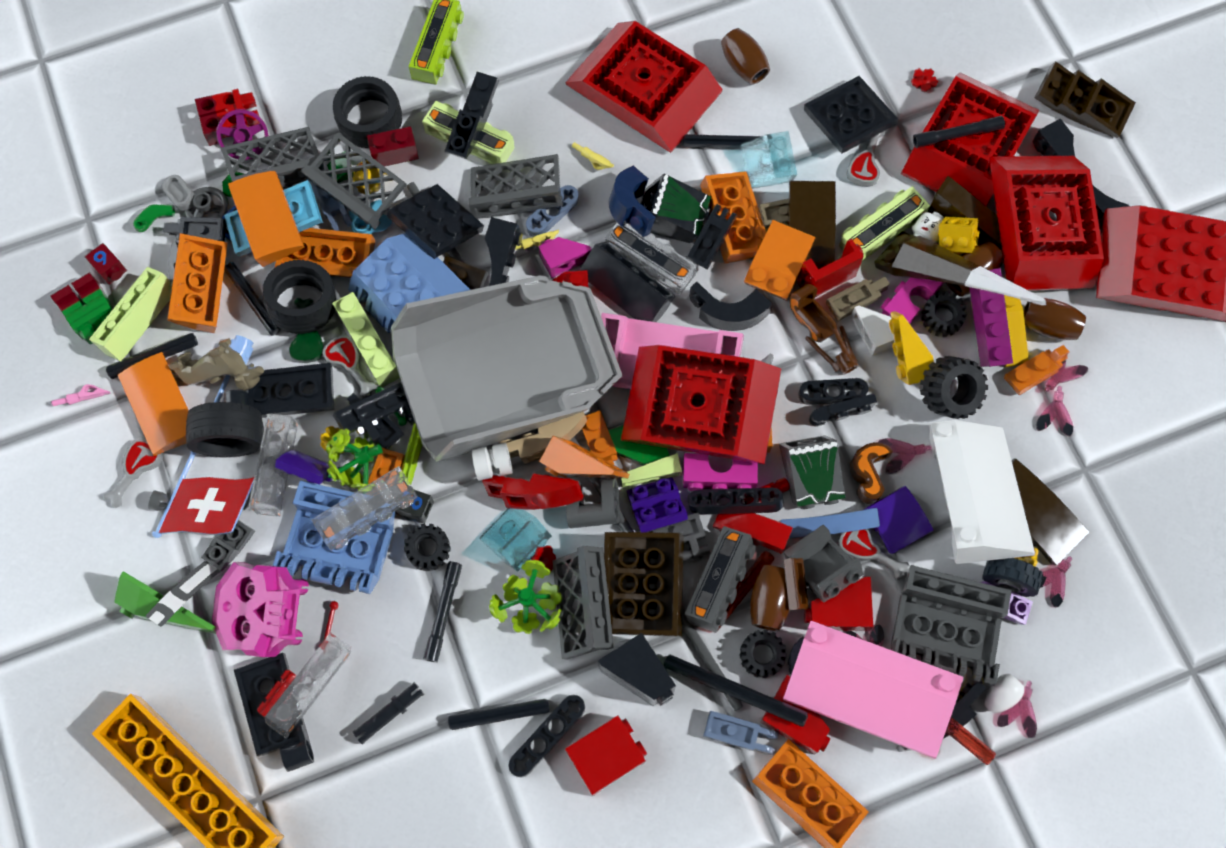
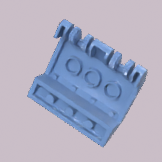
M406 233L386 238L353 271L348 288L350 293L353 292L359 303L366 302L365 309L370 312L371 316L388 333L391 332V326L406 303L470 290L438 257L433 259Z
M300 480L293 501V505L297 508L284 552L282 554L280 551H277L273 566L287 567L291 576L298 571L300 566H304L302 569V579L308 580L310 577L311 581L333 585L335 582L337 587H342L347 578L352 577L350 590L356 591L359 588V592L371 594L379 581L392 538L396 503L341 537L337 538L338 536L328 540L324 534L329 525L332 524L328 523L372 496Z

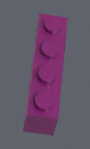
M1001 268L989 270L1002 277ZM970 287L980 367L1012 364L1013 358L1004 295Z

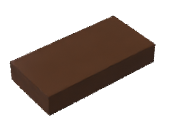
M784 559L789 610L808 609L803 559Z

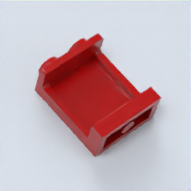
M850 239L846 242L841 258L821 269L817 268L812 259L803 262L797 281L800 288L806 284L814 285L817 288V296L853 279L856 277L864 258L860 245L855 244L853 239Z
M619 715L565 748L592 796L646 762L644 758L647 755L646 750L640 741L634 742L630 735L634 732L626 718L621 720Z

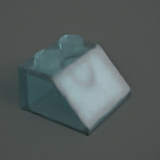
M789 131L767 134L741 145L745 171L747 172L752 189L789 183V181H793L797 176Z
M508 508L479 539L507 565L518 572L522 564H525L527 560L533 557L539 546L544 547L552 535L532 514L523 509Z

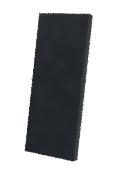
M606 241L594 245L580 271H588V282L636 320L657 322L675 298L673 293Z

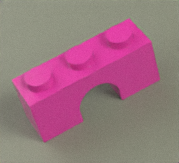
M911 277L906 283L901 281L894 291L896 295L892 299L888 297L880 307L883 310L881 314L891 317L890 312L896 311L902 314L911 324L920 308L911 302L910 297L920 296L928 301L933 294L935 295L940 290L944 282Z
M684 453L683 488H688L689 491L703 490V488H756L758 484V463L732 459L730 470L719 473L710 467L709 455Z

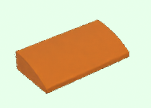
M276 171L253 174L228 184L254 258L262 267L305 248Z
M747 172L706 175L700 187L703 193L711 196L709 216L716 204L721 205V210L718 213L719 216L724 208L729 210V214L726 217L727 220L733 212L737 214L736 220L720 247L724 264L754 258L763 241L766 230L763 226Z
M308 228L299 232L305 248L277 260L275 268L282 263L293 260H308L321 265L330 276L351 278L353 271L374 251L376 240L372 234Z
M180 233L168 321L191 329L215 333L228 242Z
M160 352L150 356L118 374V378L153 456L186 444V420L189 410L163 353Z
M789 739L752 780L761 791L824 848H842L869 813L865 807Z

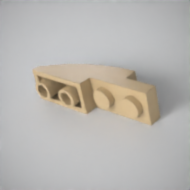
M584 412L539 427V434L527 433L522 435L521 439L514 441L507 439L500 441L498 444L506 442L510 458L520 456V459L526 464L542 457L552 436L571 440L584 427L587 417Z

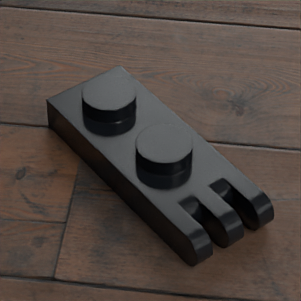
M719 204L715 205L687 256L688 260L706 270L711 265L737 218V214L733 212L727 220L726 217L729 214V210L724 208L719 216L718 213L721 210V205Z

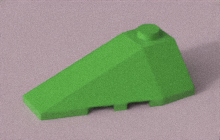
M123 571L119 577L114 603L122 607L119 612L131 619L136 615L144 620H149L146 618V614L164 595ZM182 606L165 623L216 634L215 626Z

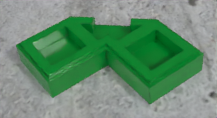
M624 425L608 430L617 455L636 461L642 466L670 456L667 448L621 441Z

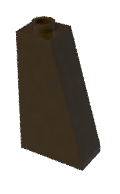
M948 176L936 192L928 213L933 214V212H937L944 218H978V245L991 242L1002 250L998 216Z

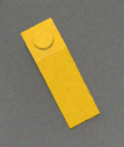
M1004 295L1013 358L1012 364L1004 365L1006 368L1019 366L1029 359L1020 299Z

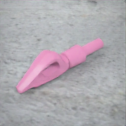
M86 384L78 393L68 394L65 398L53 400L52 405L58 406L66 403L71 405L110 394V391ZM90 389H96L94 392H88Z

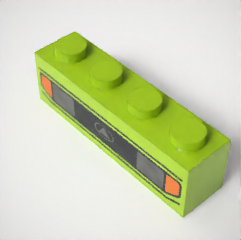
M433 0L408 66L411 79L436 85L439 77L443 76L445 60L449 59L451 54L450 46L452 41H456L457 27L459 24H462L464 18V11L461 10L460 1Z

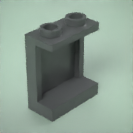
M825 525L820 526L784 551L786 559H803L806 585L823 603L837 596L841 590L857 582L864 575L861 561L858 558L852 559L832 540L830 531Z

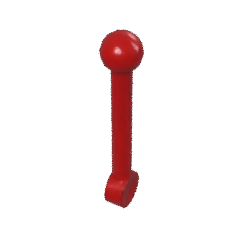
M337 601L329 603L330 613L323 643L319 645V651L322 653L329 651V635L335 610L339 607Z

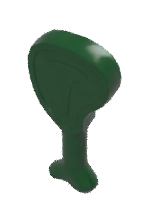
M296 298L293 303L298 309H304L311 306L314 301L311 298L305 300ZM317 331L298 334L291 343L289 352L295 362H316L323 357L324 344Z

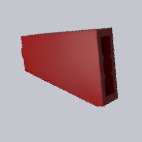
M871 577L859 579L857 582L841 590L837 596L830 598L824 603L819 598L811 601L808 609H804L805 624H810V621L838 631H870L874 627Z
M787 675L776 692L774 699L807 712L808 719L806 724L801 727L768 712H765L760 723L814 755L819 750L824 752L831 739L827 736L830 729L818 713L783 700L791 676Z

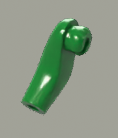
M149 205L134 220L133 226L135 230L145 232L156 219L175 216L174 205Z

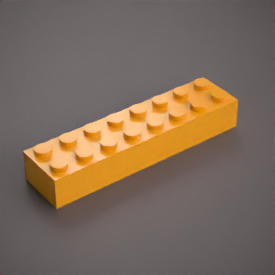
M130 693L93 731L92 735L206 848H275L285 837L142 697Z

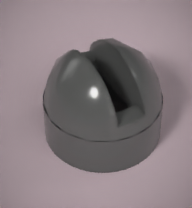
M154 490L151 494L148 508L155 511L166 509L168 505L166 502H169L168 496L163 492Z

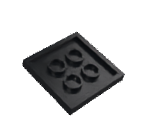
M860 76L804 104V111L841 154L895 126L898 122L896 115Z
M438 184L388 209L387 217L433 259L481 233L484 225Z

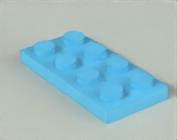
M308 180L283 190L299 232L323 222L312 186ZM235 210L225 214L235 254L241 257L252 252L238 211Z

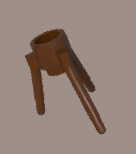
M841 325L839 327L841 335L837 328H833L837 342L842 350L835 357L836 362L809 336L805 337L806 341L832 366L835 373L841 371L845 375L859 366L844 326Z

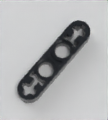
M773 487L695 490L687 498L691 512L694 514L699 513V515L773 513L781 510L784 506L782 492ZM747 497H752L754 499V501L750 504L741 503V501ZM721 498L730 499L725 505L717 504Z
M569 695L515 752L508 764L509 770L514 776L523 778L529 775L582 717L585 712V703L580 696ZM578 701L580 703L578 705L580 711L578 713L575 711L570 713L568 718L572 719V721L568 724L566 719L558 713L562 710L565 714L569 710L568 702L575 703ZM554 719L561 720L564 725L563 730L558 734H554L549 730V723ZM540 738L545 741L546 748L542 753L532 751L531 743L533 740ZM527 749L530 755L537 759L532 763L529 758L525 763L526 771L519 770L516 772L514 770L516 768L514 762L517 759L522 761L527 756L522 752Z

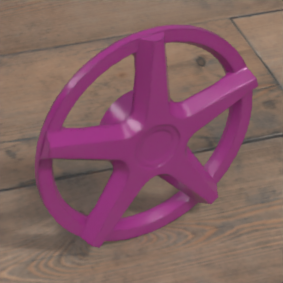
M245 109L228 112L221 118L217 126V140L220 147H225L221 140V134L233 137V144L253 140L252 136L264 130V137L269 135L267 126L262 118L256 113ZM236 114V128L222 127L226 119ZM243 114L253 116L260 124L247 127ZM255 147L252 150L255 154L260 155L264 148ZM237 152L228 154L230 157L234 159H239L241 157L236 155Z

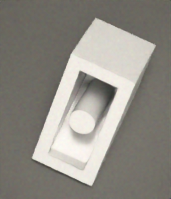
M861 306L854 307L851 318L871 356L892 348L895 339L889 327L891 317Z

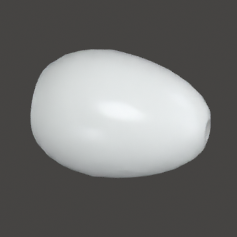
M1010 673L1000 675L995 686L990 685L986 692L984 700L986 708L992 713H1000L1012 708L1022 698L1024 686Z

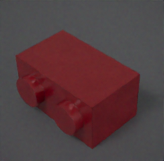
M411 126L367 135L372 158L384 167L419 159Z

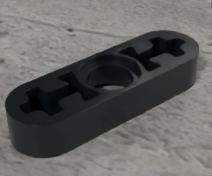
M861 378L806 381L801 385L798 396L800 401L807 405L832 404L865 396L868 393L869 387L867 382ZM855 385L861 390L859 395L856 394V391L852 390ZM835 386L839 389L840 394L832 397L827 393V388ZM844 386H846V390H852V391H848L847 394H846V396H844V393H845V387H844ZM820 387H823V389H822V397H820V395H821V392H819ZM807 388H810L811 392L819 393H814L813 397H809L805 392Z

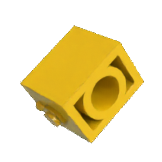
M945 217L939 224V245L957 255L972 253L973 249L978 245V218Z

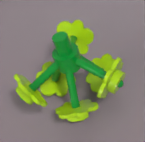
M348 429L339 430L332 436V439L328 441L326 446V452L329 454L328 465L330 467L327 469L328 477L333 482L338 480L342 486L346 484L350 488L358 489V493L364 495L373 493V489H379L380 485L368 484L369 463L374 460L375 456L383 453L379 444L369 445L365 437L359 436L355 438V443L350 444V431ZM342 452H349L354 455V460L338 469L331 461L337 462ZM362 467H363V475L359 472Z
M527 560L525 564H522L521 568L525 570L526 575L530 576L528 586L526 585L527 580L525 578H519L517 575L509 576L508 583H504L502 589L505 591L504 599L508 602L503 603L498 595L494 594L490 600L489 610L494 618L499 619L500 623H503L508 617L505 609L520 603L523 606V610L518 611L517 616L511 618L513 630L517 633L524 632L530 634L532 629L535 630L540 627V621L536 619V613H529V607L533 606L546 619L539 631L543 632L547 628L551 630L557 627L562 610L558 609L551 615L545 610H555L556 604H560L562 601V594L558 592V585H552L549 582H544L541 590L535 594L532 589L536 576L544 578L550 574V570L538 560Z

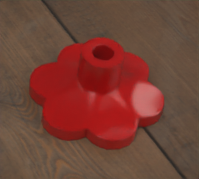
M539 546L531 556V560L542 562L551 573L553 560H556V555L553 553L551 546Z

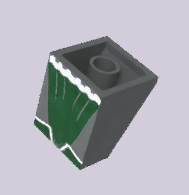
M823 435L779 443L786 478L790 486L789 491L794 505L800 506V509L814 508L816 503L824 502V505L839 503L838 499L846 498L837 440Z

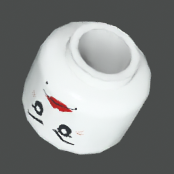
M933 212V214L923 213L912 226L913 236L917 237L920 235L937 243L939 241V224L944 217L937 212Z

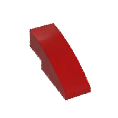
M755 513L718 514L712 527L721 531L723 526L750 534L755 546L761 545L780 554L783 553L793 529L791 526Z

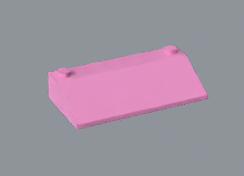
M601 314L623 375L612 385L613 387L631 389L638 349L642 346L664 345L741 357L744 341L743 333L723 330L718 332L630 319L622 315ZM700 394L692 398L705 401V397Z
M810 621L783 700L936 759L959 694L963 677Z

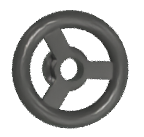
M202 187L193 191L195 193L193 204L196 207V211L192 214L190 208L185 210L184 214L186 217H202L204 214L216 212L219 214L215 218H222L228 212L229 202L221 190L214 187ZM209 194L218 196L222 206L215 205Z

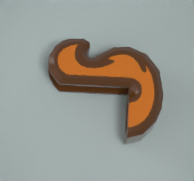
M806 284L790 295V308L798 322L807 327L810 337L814 341L821 343L834 334L833 328H837V325L815 300L817 288L814 285Z
M880 442L866 444L856 451L850 462V473L853 479L860 483L857 495L866 504L877 502L884 493L885 488L873 464L889 458L893 453V450L886 444Z

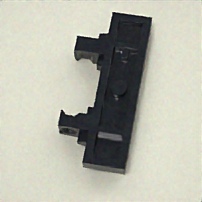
M402 382L342 408L333 414L340 429H348L350 433L356 431L359 436L363 434L369 445L380 440L381 436L375 427L378 424L377 421L396 412L399 414L404 413L411 426L415 423Z

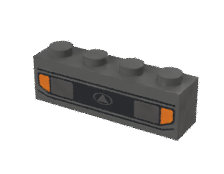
M723 526L685 611L688 623L717 633L719 626L724 625L727 617V607L729 603L732 604L734 602L737 584L744 579L746 563L748 559L751 560L755 553L756 546L750 534Z

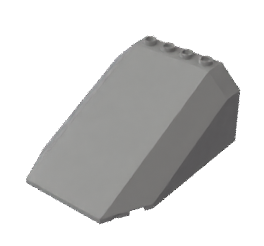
M541 275L406 303L391 326L393 358L423 447L436 462L470 453L472 449L486 447L584 412L623 376L591 288L574 286L572 283L565 281L560 283L548 280V277Z

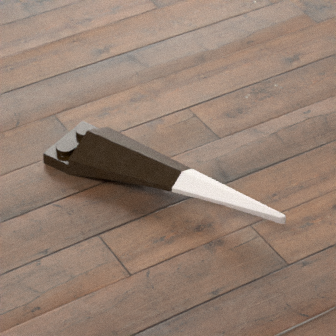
M902 231L874 261L877 269L893 276L952 283L1014 297L1039 305H1046L1044 298L920 235L916 237Z

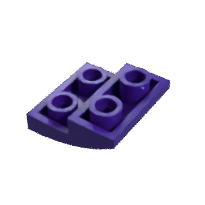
M291 450L276 459L275 468L283 470L287 474L306 479L310 483L320 485L323 481L330 482L332 480L328 477L327 469L330 468L328 462L300 451Z
M673 477L660 479L656 482L626 490L640 532H648L688 520L686 509L680 499L679 490Z
M906 486L897 489L863 509L877 508L880 526L873 529L878 531L888 552L891 554L934 530L921 506Z

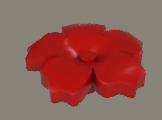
M918 68L914 71L911 83L916 88L920 87L922 92H927L931 90V87L937 86L938 80L933 76L934 71L931 68L924 69V71Z

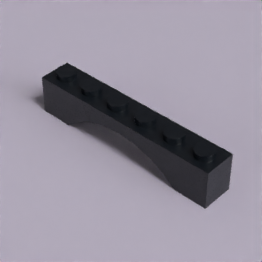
M1061 118L1039 129L1032 141L1035 149L1043 156H1075L1073 146L1074 135ZM1093 185L1099 229L1103 233L1105 210L1108 208L1128 207L1129 204L1105 195Z
M494 217L490 219L484 238L491 258L489 286L509 282L508 271L515 264L516 245L520 246L523 236L517 223Z

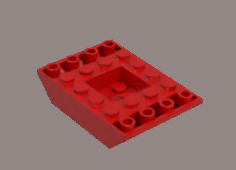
M637 21L617 23L565 82L567 86L670 153L723 90L705 64ZM640 73H648L650 77L642 79L638 75Z
M959 72L953 79L923 132L966 125L997 116H1003L1005 128L979 135L974 134L941 141L919 148L914 146L901 175L935 192L938 191L949 176L987 206L994 193L989 158L991 156H1014L1040 110Z
M991 156L989 160L1006 279L1028 291L1094 288L1104 255L1090 169L1075 156ZM1049 211L1056 215V221L1050 218Z
M664 345L639 347L621 441L765 465L782 369L756 359ZM698 394L705 397L704 404L700 407L693 406L691 403L692 398Z

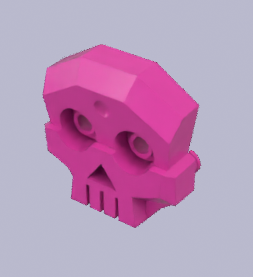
M233 562L217 584L215 591L212 624L215 626V632L222 650H242L249 656L276 657L287 645L295 646L301 644L303 639H296V637H303V634L300 630L296 629L299 597L308 592V589H302V586L309 587L308 582L305 579H293L287 567L271 565L254 566L245 562Z

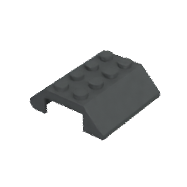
M911 565L899 599L891 650L913 659L916 658V654L921 655L922 662L931 663L932 666L954 674L956 672L957 675L963 678L967 668H971L974 681L980 682L982 678L983 683L995 686L1000 664H995L1001 622L1008 615L1012 590Z

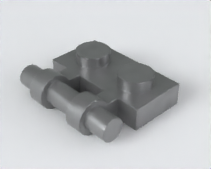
M699 513L688 515V520L652 530V532L681 533L684 536V544L689 543L690 546L689 550L683 551V561L689 559L695 561L701 559V556L710 554L708 544L699 547L697 540L705 538Z

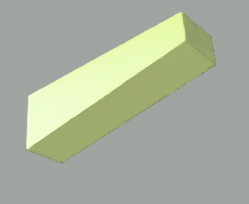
M678 453L627 471L630 474L628 479H620L622 487L681 476L682 470Z

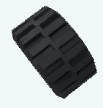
M945 356L944 358H937L936 363L931 362L928 365L930 369L924 371L923 375L925 378L920 382V385H923L920 394L924 396L922 401L928 405L927 408L930 411L954 419L968 418V415L973 416L976 413V408L981 409L983 406L981 402L986 400L987 397L985 390H988V385L985 384V381L988 379L987 375L982 374L984 370L978 366V363L970 359ZM957 377L958 389L955 395L951 398L950 386L952 381Z

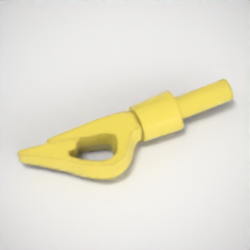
M575 142L572 144V147L581 152L583 157L591 161L596 170L614 167V164L610 163L608 159L594 153L588 147H582Z
M559 230L522 239L520 246L516 245L515 250L520 248L525 250L533 246L538 247L542 244V241L554 239Z

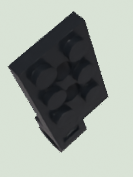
M331 363L264 370V373L259 376V382L253 388L248 389V393L242 390H230L223 394L224 402H234L254 407L260 411L262 418L335 410L333 368ZM307 384L315 385L314 391L309 394L303 393V388ZM283 387H291L289 395H279Z
M282 652L276 657H268L234 670L256 756L261 757L280 750L283 765L286 771L290 772L314 763V754L303 716L292 731L288 733L289 729H291L302 714L294 685H290V691L279 704V713L275 717L265 718L257 711L262 701L266 702L267 699L265 697L269 693L261 692V682L265 679H270L273 688L277 681L280 682L282 680L280 677L285 670H290L286 655Z

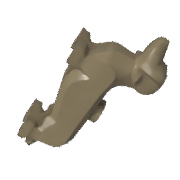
M230 338L220 341L219 347L210 350L199 360H191L192 354L187 352L177 357L178 362L174 361L168 366L172 369V373H176L186 384H198L205 381L213 384L222 379L223 375H230L234 378L236 386L241 390L253 388L259 382V376L264 373V369L261 366L254 367L252 363L249 365L245 364L240 353L230 347Z

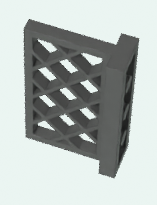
M309 127L221 147L232 182L253 174L276 171L282 187L307 181V177L301 170L306 164L310 166L319 156ZM307 135L308 139L304 145L295 141L297 137ZM280 141L286 143L282 150L273 147V145ZM291 146L300 149L296 156L287 152ZM255 147L264 148L260 155L251 152ZM269 151L278 154L274 161L265 158ZM239 152L242 155L237 161L230 158L228 154ZM305 152L314 155L313 158L305 160L301 158ZM247 156L256 160L252 167L243 163ZM283 157L292 160L288 164H279ZM261 162L270 166L264 170L257 169ZM322 163L318 169L325 171L324 164ZM239 168L248 171L247 174L235 176Z
M339 133L333 137L310 166L306 164L301 170L308 180L373 229L379 226L381 223L379 221L380 217L407 185L402 179ZM341 141L345 144L346 153L335 154L334 148ZM361 156L363 165L351 167V157ZM346 158L347 168L336 169L335 159ZM331 160L332 170L321 171L318 169L324 161ZM378 168L380 177L368 179L367 169ZM363 170L364 180L353 182L352 172ZM348 173V183L338 184L336 174ZM394 180L398 183L393 191L385 192L384 182ZM380 183L381 193L369 194V184ZM365 185V195L354 196L353 187ZM382 198V205L377 211H374L370 206V199Z
M558 154L471 167V198H469V207L473 216L477 219L563 206ZM554 163V166L548 172L542 169L545 164ZM524 167L532 168L526 175L520 172ZM509 170L510 173L504 179L498 176L501 171ZM537 172L544 175L538 182L531 179ZM478 174H488L482 182L477 179ZM516 175L521 180L514 186L509 181ZM493 179L500 182L493 189L487 186ZM548 179L555 182V185L542 186ZM526 183L533 186L531 189L520 190ZM504 186L511 189L509 192L498 193ZM483 189L489 192L486 196L477 197Z
M578 547L577 552L553 560L554 582L559 587L558 592L562 594V601L560 604H557V610H562L558 623L562 659H571L594 651L614 648L603 547ZM563 564L568 567L564 576L562 572ZM573 573L577 576L574 585L570 583ZM566 589L570 591L567 601L565 600ZM577 598L579 600V604L577 609L575 610L572 607L575 599ZM569 613L573 616L570 625L567 624ZM578 623L582 626L579 635L574 632ZM571 638L575 641L572 651H570L569 644Z

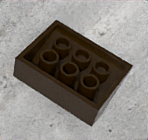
M605 532L604 562L612 634L639 635L642 633L644 636L682 637L684 536L681 533Z

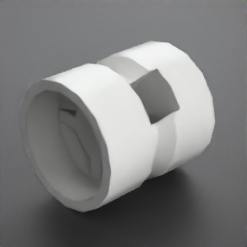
M506 442L492 445L490 450L486 447L472 449L473 464L478 481L492 478L495 473L498 476L512 474V465Z

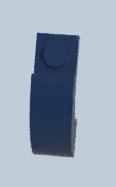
M633 165L617 175L609 197V209L613 218L620 226L629 224L642 237L650 235L656 217L636 200L643 196L649 178Z

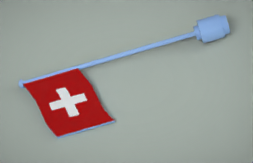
M236 335L234 339H231L230 347L240 353L247 365L253 352V342L243 336ZM230 375L225 376L214 402L220 401L231 377ZM191 452L156 532H152L153 536L160 538L162 534L178 532L210 535L233 532L256 477L237 480L213 477L185 479L196 455L195 452Z

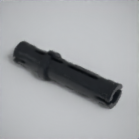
M413 682L400 695H394L389 704L384 706L356 730L352 731L355 737L366 731L358 741L363 745L400 713L404 714L408 706L424 695L421 689L411 695L419 686Z

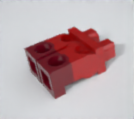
M239 89L195 99L203 135L209 146L218 144L217 126L225 114L237 109L246 110L257 107L253 93L240 94ZM258 110L252 111L259 116ZM236 114L226 119L222 127L236 128ZM243 114L247 127L260 124L253 116ZM221 134V139H224V138H227V137H231V136H227V135Z

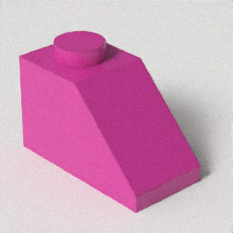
M561 237L548 239L538 246L539 256L551 279L584 264L592 250L588 245Z

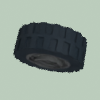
M1014 558L988 560L982 575V580L996 587L1012 590L1011 592L1025 597H1035V595H1038L1043 578V572L1039 568Z

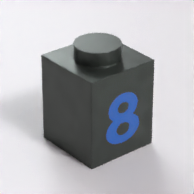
M410 488V491L406 493L410 494L396 502L395 510L401 516L426 523L434 500L431 495Z

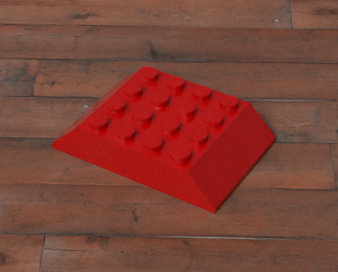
M1142 205L1108 208L1105 210L1102 233L1104 260L1098 275L1096 298L1226 322V221Z

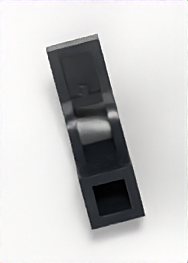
M695 282L690 287V301L695 307L700 308L699 318L717 329L739 331L751 328L764 320L772 310L773 303L757 288L742 301L725 303L714 298L698 282Z

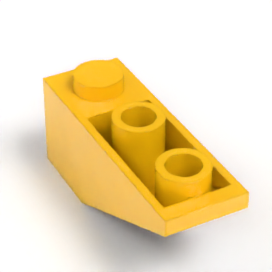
M896 311L890 312L891 320H889V327L895 339L892 347L898 359V365L896 366L897 376L908 385L920 383L925 378L923 375L924 371L929 370L928 365L934 362L933 355L906 318Z

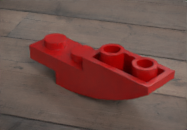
M533 473L530 481L498 475L482 480L488 496L503 499L506 508L526 510L548 509L581 501L583 498L579 482L571 478L564 479L547 474Z

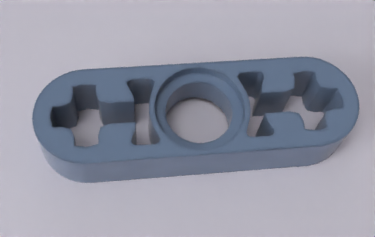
M565 185L560 188L563 207H556L559 210L558 214L550 216L546 213L548 208L536 210L528 217L526 228L530 236L534 237L547 233L577 205L579 199L578 191L575 187ZM572 194V199H564V195L570 196ZM540 223L541 228L535 227L533 229L532 224L538 225Z

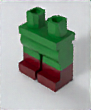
M89 272L71 283L79 295L67 285L50 295V297L59 307L73 331L82 340L84 339L89 344H93L89 340L114 308L100 283Z

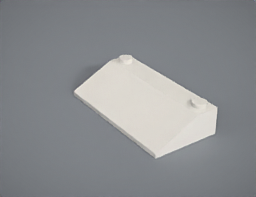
M960 420L930 423V444L933 458L938 460L952 525L951 542L956 564L1035 555L1003 428Z

